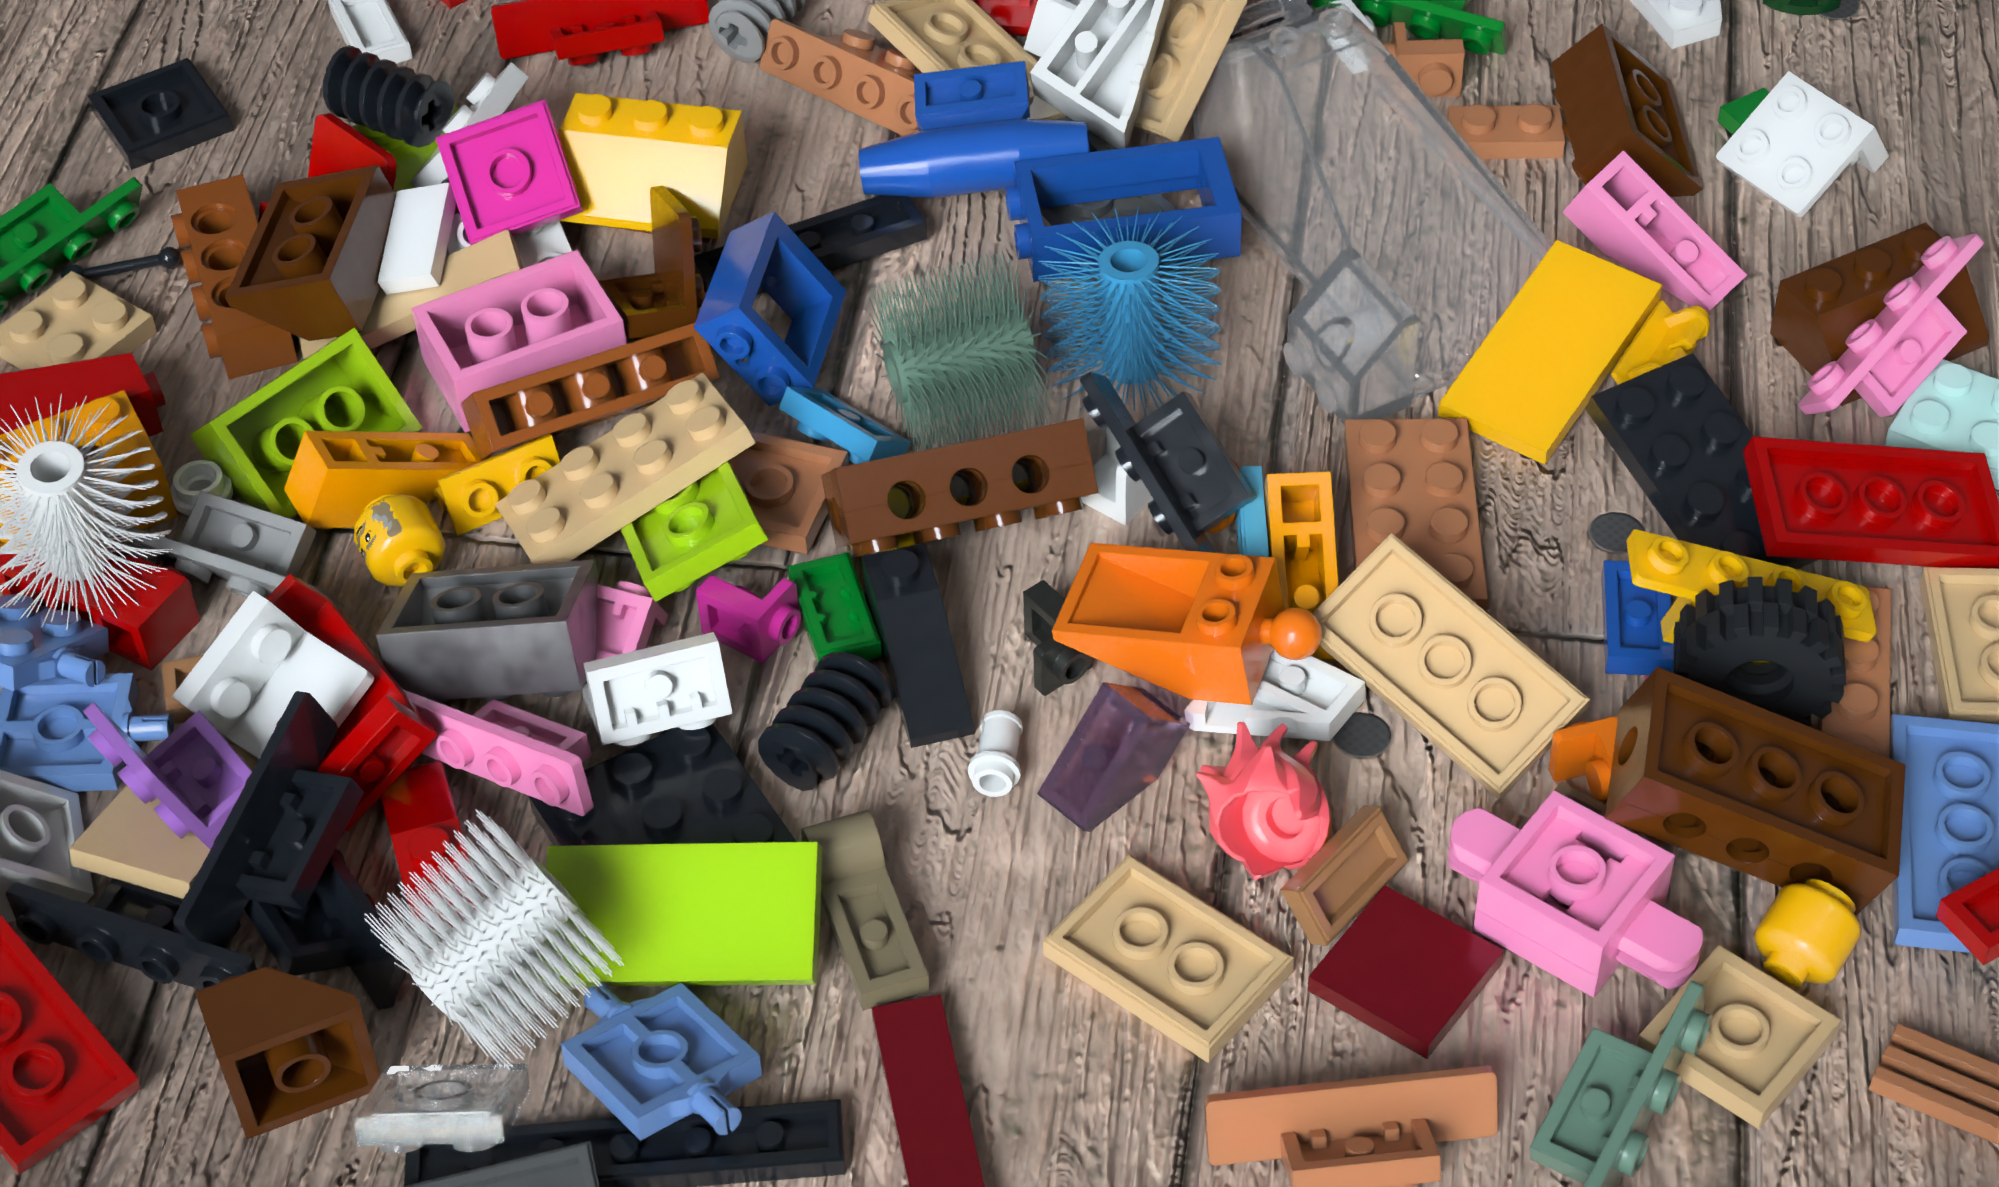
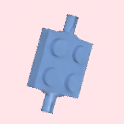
M17 594L1 596L0 607ZM25 595L15 605L13 604L17 599L7 608L8 604L0 609V687L16 691L37 681L56 677L60 679L70 678L89 687H94V684L98 686L103 681L106 671L105 664L100 660L92 658L109 652L107 627L93 623L92 627L91 622L81 619L79 614L77 622L76 612L70 611L68 629L66 630L68 610H63V615H61L62 610L55 611L53 621L51 622L54 612L51 609L41 628L49 608L40 605L36 613L39 604L35 605L28 618L27 615L34 604L18 621L34 601L31 597L26 596L23 602H21Z
M133 673L105 674L103 681L98 686L94 684V687H89L70 678L60 679L57 677L37 681L16 691L2 687L0 693V770L72 792L118 790L121 778L117 773L123 769L124 761L114 767L92 744L88 736L97 728L83 710L95 702L133 741L165 740L174 732V719L171 713L134 715L139 688Z
M597 983L599 987L597 986L598 991L594 986L588 989L591 994H589V998L585 993L584 1005L596 1014L600 1020L590 1029L561 1043L564 1065L640 1141L692 1113L700 1114L720 1135L728 1134L727 1127L730 1131H734L741 1121V1111L733 1106L724 1096L762 1077L760 1054L682 983L651 998L630 1003L623 1002L605 983H601L602 986Z

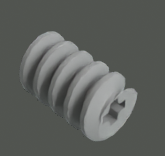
M720 0L712 7L709 14V28L714 40L725 53L738 61L753 63L762 57L771 21L773 19H784L792 22L796 13L804 8L807 0Z

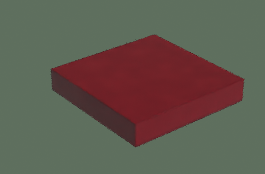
M1384 885L1308 976L1307 991L1428 1059L1500 968L1504 950Z

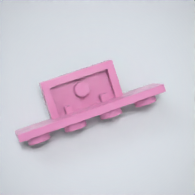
M1977 233L1955 239L1945 236L1933 243L1923 253L1920 260L1924 265L1913 277L1902 280L1885 295L1883 302L1887 306L1875 319L1864 322L1848 336L1845 343L1849 348L1837 361H1832L1820 368L1810 378L1807 386L1811 390L1797 405L1805 415L1834 410L1853 389L1860 394L1879 417L1891 416L1901 407L1967 333V330L1937 296L1984 244V241Z
M404 690L438 733L436 738L421 754L447 763L453 768L462 769L493 781L501 787L511 788L539 799L550 806H557L580 816H584L594 808L582 764L592 755L586 733L494 699L473 715Z

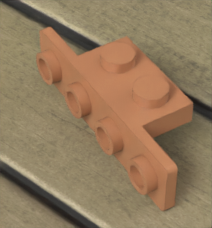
M773 19L771 21L765 42V50L759 65L762 71L902 136L918 132L915 116L914 74L922 72L898 49L888 48L885 50L874 45L876 40L874 36L855 29H845L843 35L819 36L784 19Z
M1485 1065L1210 1094L1204 1099L1208 1159L1210 1164L1214 1166L1282 1159L1290 1187H1414L1420 1183L1441 1181L1440 1154L1435 1142L1491 1137L1497 1134V1077L1493 1068Z

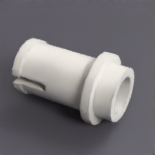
M994 710L986 713L981 721L978 752L970 759L968 774L974 788L978 792L991 797H999L1009 793L1020 779L1021 768L1016 758L1020 734L1023 731V723L1017 715L1009 711Z

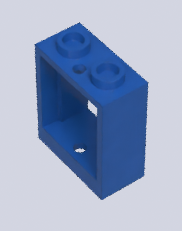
M773 211L730 231L693 328L768 406H772L781 402L787 387L814 388L847 290ZM760 286L792 319L785 341L752 308ZM746 358L749 362H744L740 359Z

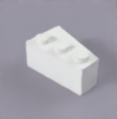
M1082 0L1031 70L1033 94L1072 120L1087 122L1089 131L1115 148H1127L1172 0Z

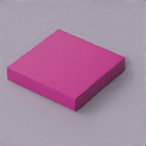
M546 100L435 137L470 245L506 229L510 231L512 236L584 212L549 104Z

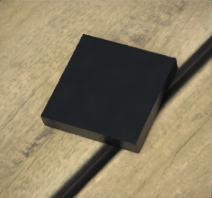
M189 58L88 95L92 112L131 170L234 131L229 113Z

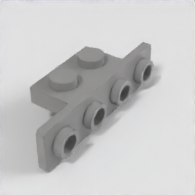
M200 491L179 542L162 536H155L159 537V539L147 537L152 540L139 538L143 542L133 539V543L131 541L121 543L141 549H173L162 550L169 552H160L164 554L148 552L157 556L137 551L147 557L133 551L129 552L157 564L159 558L175 563L174 568L183 573L187 578L199 583L208 584L211 576L227 580L226 588L248 598L252 591H255L262 597L265 593L271 594L290 573L298 578L317 531L305 523ZM134 527L126 530L135 533H149ZM120 552L124 556H132L127 552ZM310 585L318 591L325 594L326 596L330 597L342 612L344 608L343 603H341L339 600H337L332 595L327 593L325 590Z

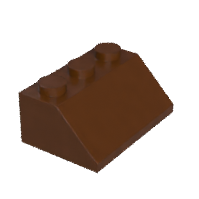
M1600 24L1550 63L1556 83L1553 93L1557 102L1562 107L1565 118L1562 128L1572 145L1575 159L1572 161V167L1578 178L1585 185L1624 150L1669 197L1694 196L1703 190L1671 80L1604 24Z
M379 165L277 183L225 296L230 307L308 341L332 337L338 338L354 327L358 333H361L380 288L378 277L396 198Z
M1925 222L1781 280L1770 334L1813 376L1820 368L1832 361H1837L1849 348L1845 343L1848 336L1858 326L1870 319H1875L1887 306L1883 302L1885 295L1899 282L1916 274L1924 265L1920 260L1923 253L1942 237ZM1965 264L1937 296L1967 330V333L1943 358L1947 361L1987 346L1990 337ZM1853 389L1840 405H1846L1862 397Z

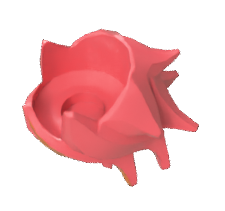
M1238 722L1236 746L1227 767L1202 765L1201 772L1197 771L1195 774L1203 784L1209 798L1210 833L1225 853L1241 861L1254 881L1272 876L1283 868L1292 870L1303 867L1331 839L1332 812L1323 786L1318 781L1315 771L1310 767L1318 743L1312 740L1291 758L1280 747V742L1288 730V727L1283 723L1258 748L1246 724Z

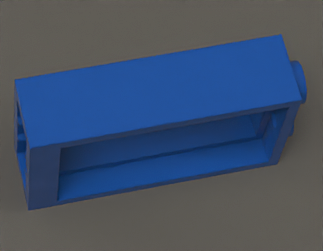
M1219 137L1015 161V185L1005 187L1009 221L1019 220L1020 224L1014 225L1018 260L1028 259L1033 282L1053 280L1038 278L1068 277L1064 274L1039 277L1060 273L1041 263L1083 268L1079 264L1038 262H1074L1050 250L1051 248L1044 246L1090 255L1080 246L1056 234V232L1102 252L1103 249L1077 226L1079 225L1081 228L1084 227L1093 237H1095L1094 232L1105 246L1107 244L1104 239H1106L1109 246L1112 245V242L1097 220L1077 222V225L1069 223L1044 227L1040 208L1197 189L1202 207L1160 212L1143 243L1148 244L1151 237L1150 245L1156 239L1161 229L1160 235L1171 222L1173 224L1177 221L1153 247L1154 249L1198 227L1176 242L1168 251L1212 238V240L1206 241L1205 244L1200 245V247L1189 252L1184 257L1219 253L1216 254V257H1212L1211 260L1241 256L1242 211ZM1159 212L1138 215L1134 241H1136L1138 226H1140L1138 241L1140 242L1149 218L1151 219L1146 233ZM1136 215L1118 217L1124 241H1127L1126 217H1128L1129 241H1132ZM1117 218L1099 220L1109 234L1104 223L1105 220L1115 243L1118 242L1116 227L1120 242L1122 241ZM1194 246L1163 255L1159 260H1163L1167 257L1180 253ZM1060 251L1066 254H1070L1085 260L1098 263L1094 258H1089L1077 254ZM1215 255L1180 259L1176 263L1191 261ZM1169 261L1159 263V265H1164ZM1090 265L1094 268H1098L1097 265ZM1052 266V267L1062 268V269L1071 270V271H1079V270H1080V269H1073V268ZM1071 273V274L1076 275V276H1085V275H1080V274H1076V273Z

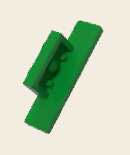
M1314 0L1311 7L1329 14V3L1337 0ZM1351 0L1364 16L1367 15L1371 18L1375 27H1386L1387 24L1393 25V22H1405V28L1420 39H1463L1464 49L1479 55H1486L1489 52L1505 55L1509 45L1505 23L1467 12L1471 0Z
M133 177L80 213L49 183L0 216V315L7 308L8 302L21 292L25 291L30 294L40 289L50 279L53 270L67 260L75 263L84 258L94 248L97 239L112 229L114 232H120L128 227L140 212L138 207L143 185Z

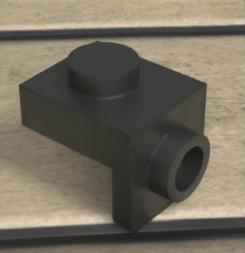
M1045 580L1023 591L1024 634L1036 645L1033 651L1034 687L1043 696L1050 694L1064 684L1076 682L1088 669L1093 667V657L1054 641L1052 628L1067 596L1062 597Z

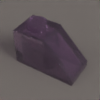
M1103 682L1037 794L1081 830L1091 832L1158 779L1189 728L1190 723L1144 688Z

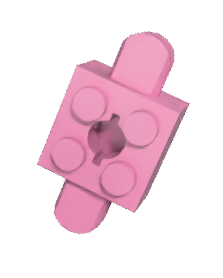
M1555 790L1552 791L1522 829L1511 825L1482 808L1466 811L1455 819L1450 830L1448 866L1479 884L1473 926L1474 931L1593 998L1621 963L1667 989L1684 985L1697 970L1703 944L1702 929L1664 908L1675 860L1674 854L1605 819V817ZM1558 904H1566L1571 907L1569 909H1566Z

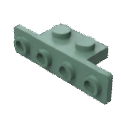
M1693 980L1689 982L1653 1053L1593 1027L1530 1145V1159L1585 1184L1584 1187H1617L1623 1174L1633 1178L1639 1171L1649 1148L1651 1138L1644 1134L1655 1112L1665 1116L1677 1096L1682 1076L1675 1072L1685 1052L1697 1055L1710 1030L1713 1016L1704 1012L1706 986Z

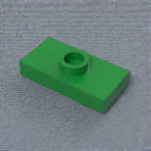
M849 552L787 566L789 580L796 583L799 611L817 664L823 656L832 652H847L862 657L867 661L882 657L881 642Z

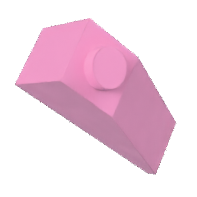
M1624 150L1598 173L1563 211L1564 215L1603 254L1633 272L1662 284L1663 290L1690 306L1704 308L1707 313L1747 276Z

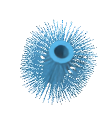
M1139 207L1137 208L1132 241H1129L1128 217H1126L1127 241H1124L1116 208H1114L1121 242L1117 228L1115 227L1118 242L1115 243L1105 220L1104 223L1109 234L1094 213H1092L1112 242V245L1109 246L1106 239H1104L1107 244L1105 246L1094 232L1095 237L1086 229L1084 230L1079 225L1077 226L1103 249L1102 252L1057 232L1056 234L1080 246L1090 255L1044 246L1051 248L1050 250L1074 262H1038L1079 264L1083 267L1041 263L1060 273L1039 277L1063 274L1068 277L1038 279L1071 278L1075 280H1040L1047 284V286L1052 287V289L1046 290L1045 293L1041 294L1061 291V293L1040 295L1041 301L1053 306L1051 309L1046 310L1048 312H1044L1041 318L1051 324H1055L1052 328L1047 329L1042 334V337L1049 338L1046 340H1051L1050 342L1058 343L1048 348L1050 350H1046L1043 355L1072 354L1071 356H1046L1066 359L1050 367V369H1046L1048 371L1045 372L1080 368L1072 375L1051 386L1053 387L1081 378L1084 375L1076 378L1073 377L1103 365L1100 370L1093 373L1102 375L1106 372L1103 376L1110 377L1108 380L1110 382L1113 381L1112 386L1114 381L1119 382L1115 388L1117 394L1123 383L1122 402L1125 387L1128 384L1125 406L1127 404L1129 387L1133 385L1134 412L1135 385H1138L1146 417L1140 384L1142 385L1145 401L1147 400L1143 383H1146L1156 406L1157 403L1151 390L1160 403L1164 404L1148 382L1150 380H1153L1157 390L1154 379L1159 382L1166 393L1165 388L1174 397L1175 395L1177 396L1176 393L1157 376L1158 374L1201 393L1204 392L1187 384L1170 370L1216 380L1191 368L1187 364L1221 365L1216 360L1198 353L1219 350L1221 347L1189 348L1186 345L1221 346L1214 345L1219 343H1214L1216 341L1206 338L1214 335L1213 333H1217L1214 331L1220 330L1192 331L1221 328L1190 329L1194 326L1221 327L1197 325L1199 323L1219 325L1213 324L1215 322L1210 321L1208 318L1217 314L1215 312L1220 311L1193 312L1221 309L1190 310L1194 307L1220 308L1197 306L1199 304L1219 306L1207 300L1217 295L1214 293L1219 292L1203 294L1192 292L1221 290L1190 291L1194 288L1220 289L1216 288L1218 286L1215 283L1206 282L1212 279L1213 276H1217L1212 274H1219L1220 270L1192 271L1193 269H1220L1199 267L1201 264L1211 260L1212 257H1216V254L1219 253L1184 257L1189 252L1200 247V245L1205 244L1206 241L1212 240V238L1168 251L1176 242L1198 227L1154 249L1153 247L1177 221L1172 225L1170 224L1160 235L1161 229L1156 239L1150 245L1151 237L1148 244L1143 243L1160 212L1146 233L1151 219L1149 218L1140 242L1138 241L1140 226H1138L1136 241H1134ZM1194 246L1180 253L1167 257L1163 260H1159L1163 255ZM1060 251H1064V252H1068V253H1072V254H1077V255H1081V256H1085V257H1089V258H1094V259H1096V261H1097L1098 263H1095V262H1092V261H1089V260H1085V259H1082V258H1079V257H1076V256H1073V255H1070V254H1066V253H1063V252H1060ZM1215 255L1191 261L1176 263L1180 259ZM1198 260H1203V261H1200V262H1197V263H1193V264H1190V265H1187V266H1177V265H1181V264H1185V263H1190V262H1194V261H1198ZM1169 261L1164 265H1159V263ZM1090 265H1097L1098 268H1094ZM1052 266H1059V267H1066V268H1073V269H1080V270H1079V271H1071V270H1066V269L1057 268V267H1052ZM1183 268H1188V269L1183 270V271H1181V272H1174V271H1177V270H1180V269H1183ZM1218 272V273H1209V274L1185 276L1187 273ZM1071 273H1076V274L1085 275V276H1076V275H1073V274H1071ZM1165 274H1166V275H1171V276L1166 277V278H1161L1162 275H1165ZM1212 275V276L1202 277V278H1198V279H1193V278H1191V277ZM1096 278L1098 281H1092L1089 279ZM1184 278H1185V279H1190V280H1188V281H1181V280H1179V279H1184ZM1046 282H1062V283H1067V284L1062 285V284H1054V283H1046ZM1080 283V285L1071 286L1070 284ZM1189 283L1185 286H1177L1179 284ZM1199 285H1206V286H1214V287H1197V286H1199ZM1071 288H1079L1082 290H1071ZM1059 294H1067V295H1069V296H1058V297H1042V296L1059 295ZM1045 298H1067V299H1065V300H1047V299H1045ZM1180 298H1188L1189 300H1179V299H1180ZM1046 301H1060V302H1059V303H1055V302H1046ZM1076 302L1082 303L1078 305H1071L1072 303ZM1059 310L1064 311V312L1050 313V312L1059 311ZM1061 313H1069V314H1071V315H1060V316H1045V315H1053V314H1061ZM1048 317H1068V318H1067V319H1050V318H1048ZM1180 317H1187V318H1189V319H1178V318H1180ZM1049 320H1062V321H1061V322H1057V321H1049ZM1077 321L1084 322V323H1080V324H1073L1074 322H1077ZM1065 329V331L1051 332V331H1056V330ZM1062 332H1071V333H1073V334L1046 335V334H1054V333H1062ZM1044 336H1069V337H1068V338H1058V337H1044ZM1178 336H1188V338H1179ZM1078 340H1086L1085 342L1080 343L1075 342ZM1195 341V342H1203V343H1211V344H1195V343H1190V342ZM1066 347H1074V348H1072V349H1064V350L1052 351V350L1061 349V348H1066ZM1217 348V349L1200 350V351H1194V350H1193V349ZM1078 350V351L1073 352V353L1045 354V353H1053V352H1061V351ZM1183 354H1184V355H1189V356L1198 357V358H1202V359L1188 358V357H1182V356H1176V355H1183ZM1162 357L1169 359L1171 361L1162 360ZM1178 358L1190 359V360H1198V361H1206V362H1214V363L1184 362V361H1180ZM1079 359H1089V360H1084V361H1080V362H1076V363H1071V364L1063 365V364H1066V363H1069V362H1072V361H1076V360H1079ZM1087 362L1084 366H1077V367L1056 369V368H1061V367H1065V366H1070V365H1075V364H1080V363ZM1162 363L1173 365L1194 373L1165 367ZM1083 386L1080 387V388H1079L1078 390H1076L1074 393H1072V394H1070L1069 396L1063 398V400L1066 399V398H1068V397H1070V396H1072L1073 394H1075V393L1081 391L1082 389H1084V387H1083Z

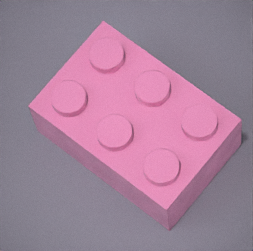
M578 250L411 308L422 359L465 433L469 432L470 429L461 402L472 393L627 344L623 319Z

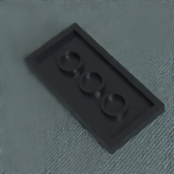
M1693 353L1591 396L1586 407L1587 413L1678 540L1794 569H1800L1820 560L1766 555L1743 455L1744 448L1754 435Z

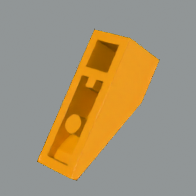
M305 431L284 491L303 523L311 528L324 530L354 528L365 507L374 499L388 494L415 496L425 504L436 500L434 489L439 487L438 479L484 460H480L475 443L469 433Z
M1331 471L1267 474L1263 489L1269 557L1276 558L1285 609L1303 608L1313 613L1338 588ZM1320 645L1311 655L1323 662L1337 661Z

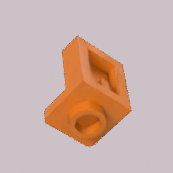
M1617 716L1592 722H1577L1567 728L1554 732L1548 768L1554 782L1586 775L1593 797L1598 800H1604L1607 804L1618 722Z

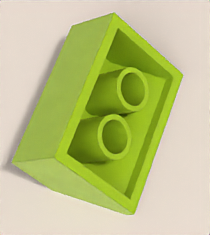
M354 327L189 434V436L205 459L216 463L221 468L222 473L231 479L235 495L251 507L290 519L298 513L284 491V487L305 431L418 432L422 429V426Z

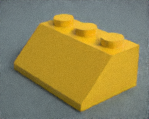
M575 93L559 129V137L584 212L558 221L652 231L650 187L663 185L677 200L681 201L683 207L690 213V216H696L700 225L701 237L719 239L748 165L742 111L712 106L666 103L657 100H638L610 97L601 94Z

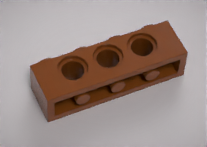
M241 174L176 190L182 213L171 215L180 249L192 247L180 252L189 284L202 283L200 286L191 287L200 322L212 319L211 323L201 325L210 359L223 358L228 379L298 362L291 333L230 307L225 299L258 226L244 175Z
M695 323L472 393L461 402V406L480 460L499 455L548 434L555 437L648 407L665 397L667 392L676 384L691 380L701 373H704L711 383L720 379V375L709 343L693 328Z

